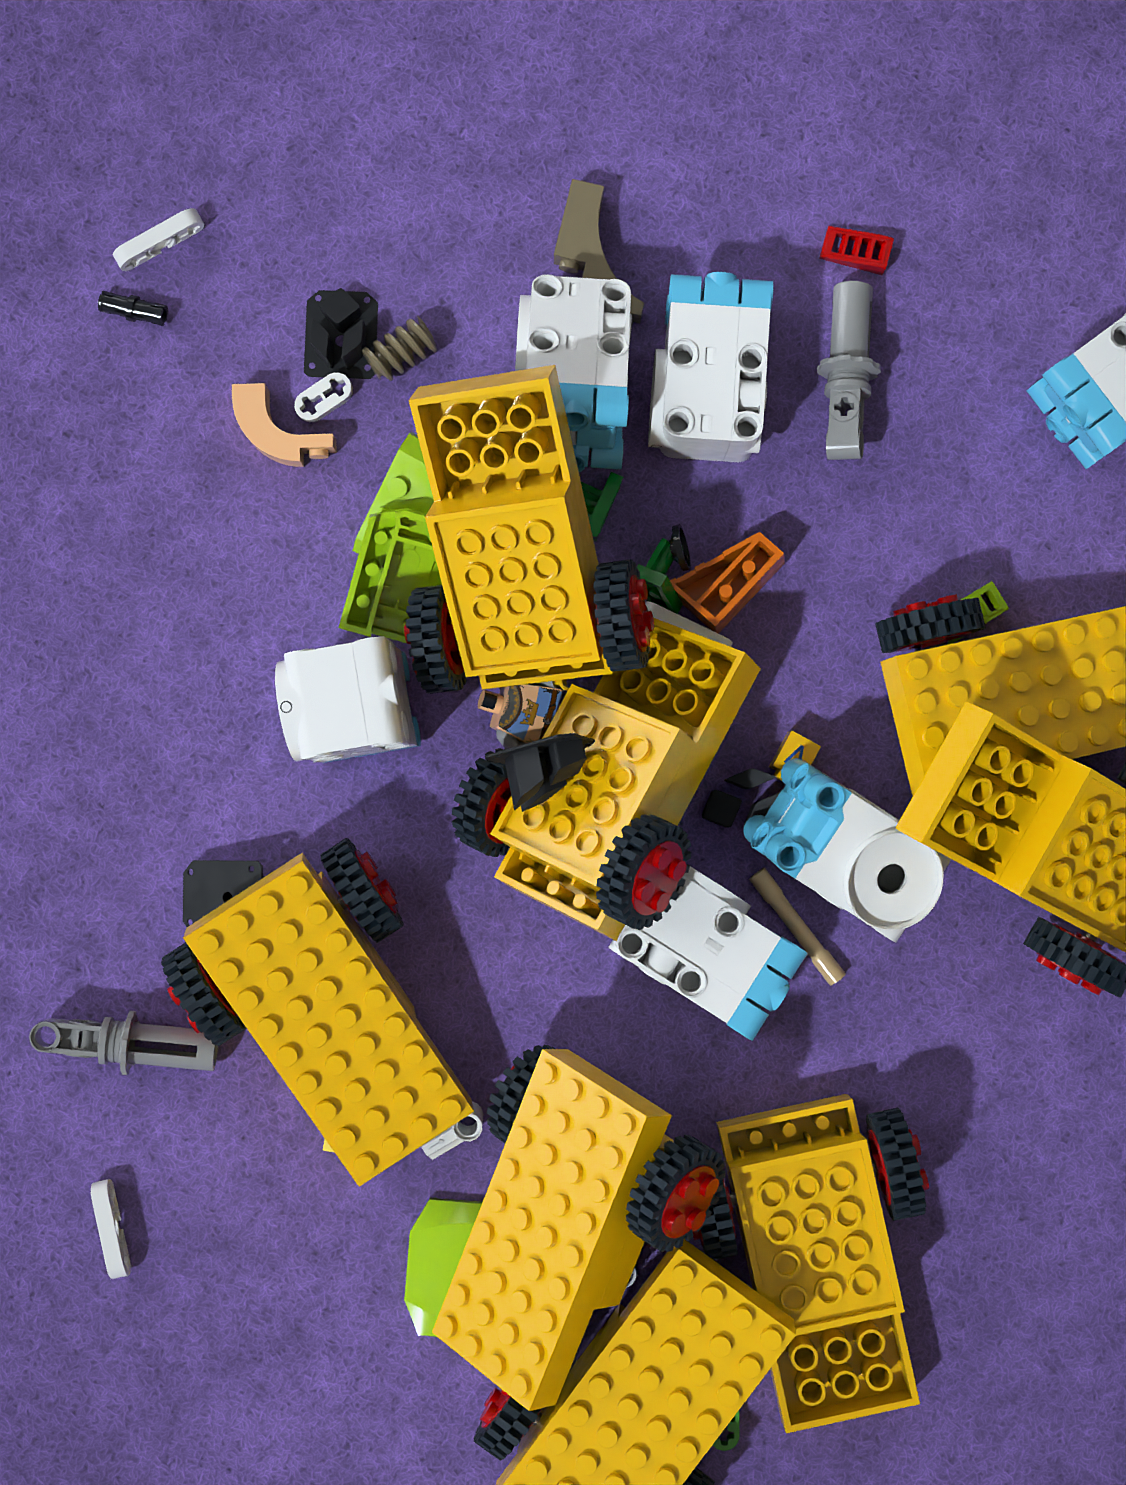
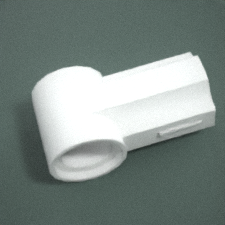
M472 1101L474 1112L468 1115L474 1118L476 1123L466 1126L459 1121L422 1145L421 1147L427 1156L433 1160L460 1143L473 1141L480 1136L483 1126V1111L477 1103Z

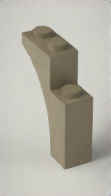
M576 179L571 181L554 251V264L559 265V269L564 272L578 273V270L584 271L582 278L617 279L605 259L599 236L598 222L604 197V186ZM632 294L630 314H632L631 326L633 322L640 324L644 308V302Z

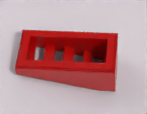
M828 226L819 259L883 275L887 267L894 238L875 233ZM835 237L842 238L838 253L831 252ZM848 240L854 241L851 255L845 254ZM861 243L867 245L864 257L858 256ZM874 247L880 248L877 260L871 259Z

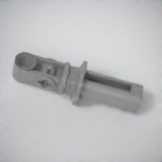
M844 281L834 286L830 358L821 360L820 365L817 366V373L827 379L824 395L830 399L829 424L826 434V455L828 460L863 458L865 399L871 396L869 381L877 378V375L881 373V365L869 358L873 287L861 281Z
M129 1011L126 1020L122 1022L119 1020L115 1021L113 1017H105L102 1023L92 1020L49 1018L36 1024L31 1029L29 1035L32 1047L39 1052L65 1054L67 1056L83 1058L98 1057V1063L107 1065L108 1062L120 1063L122 1075H128L130 1068L135 1064L214 1071L218 1053V1046L212 1044L211 1040H207L203 1032L197 1033L193 1028L143 1024L139 1022L136 1011ZM47 1026L55 1031L56 1039L53 1044H48L42 1040L41 1030L43 1027ZM135 1040L197 1046V1052L135 1047Z

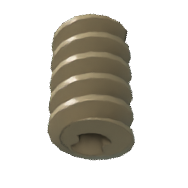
M418 315L419 324L412 319L406 321L408 331L401 326L395 328L397 338L386 333L384 335L386 345L375 340L373 342L375 353L366 347L362 349L367 362L380 380V377L384 376L389 381H392L393 375L391 370L393 368L403 374L404 368L402 363L404 361L412 367L416 366L413 357L415 354L425 360L424 348L426 347L434 353L437 352L432 334Z

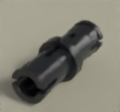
M102 291L98 299V310L100 312L125 317L127 321L136 322V320L159 326H164V322L167 321V305L141 300L137 295H130L128 297Z

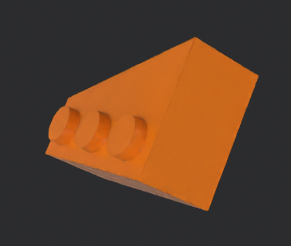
M758 532L723 551L721 555L695 566L692 571L677 579L674 578L670 582L682 604L710 630L719 634L785 564L784 552L761 532Z

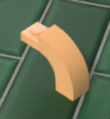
M265 383L232 384V404L236 420L249 441L268 458L284 465L304 467V454H309L311 459H326L329 457V453H337L336 439L333 433L296 435L286 433L276 427L270 414V390Z

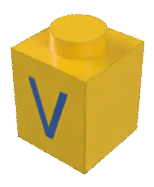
M792 730L787 732L769 765L770 768L775 770L773 776L782 781V767L788 760L793 758L802 759L811 765L821 746Z

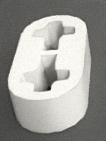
M342 373L327 375L297 396L295 400L296 413L306 422H316L351 398L353 394L351 381ZM334 381H337L338 384L346 383L342 388L344 392L342 396L339 397L336 393L327 398L324 396L332 391L333 387L331 384ZM322 397L323 401L315 406L317 411L315 414L311 415L308 411L302 412L305 408V400L309 399L311 402H315Z

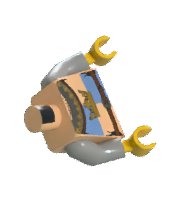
M567 679L501 687L499 694L484 689L478 700V709L493 713L490 727L496 730V738L504 748L510 749L543 738L556 714L562 691L569 690L566 682Z

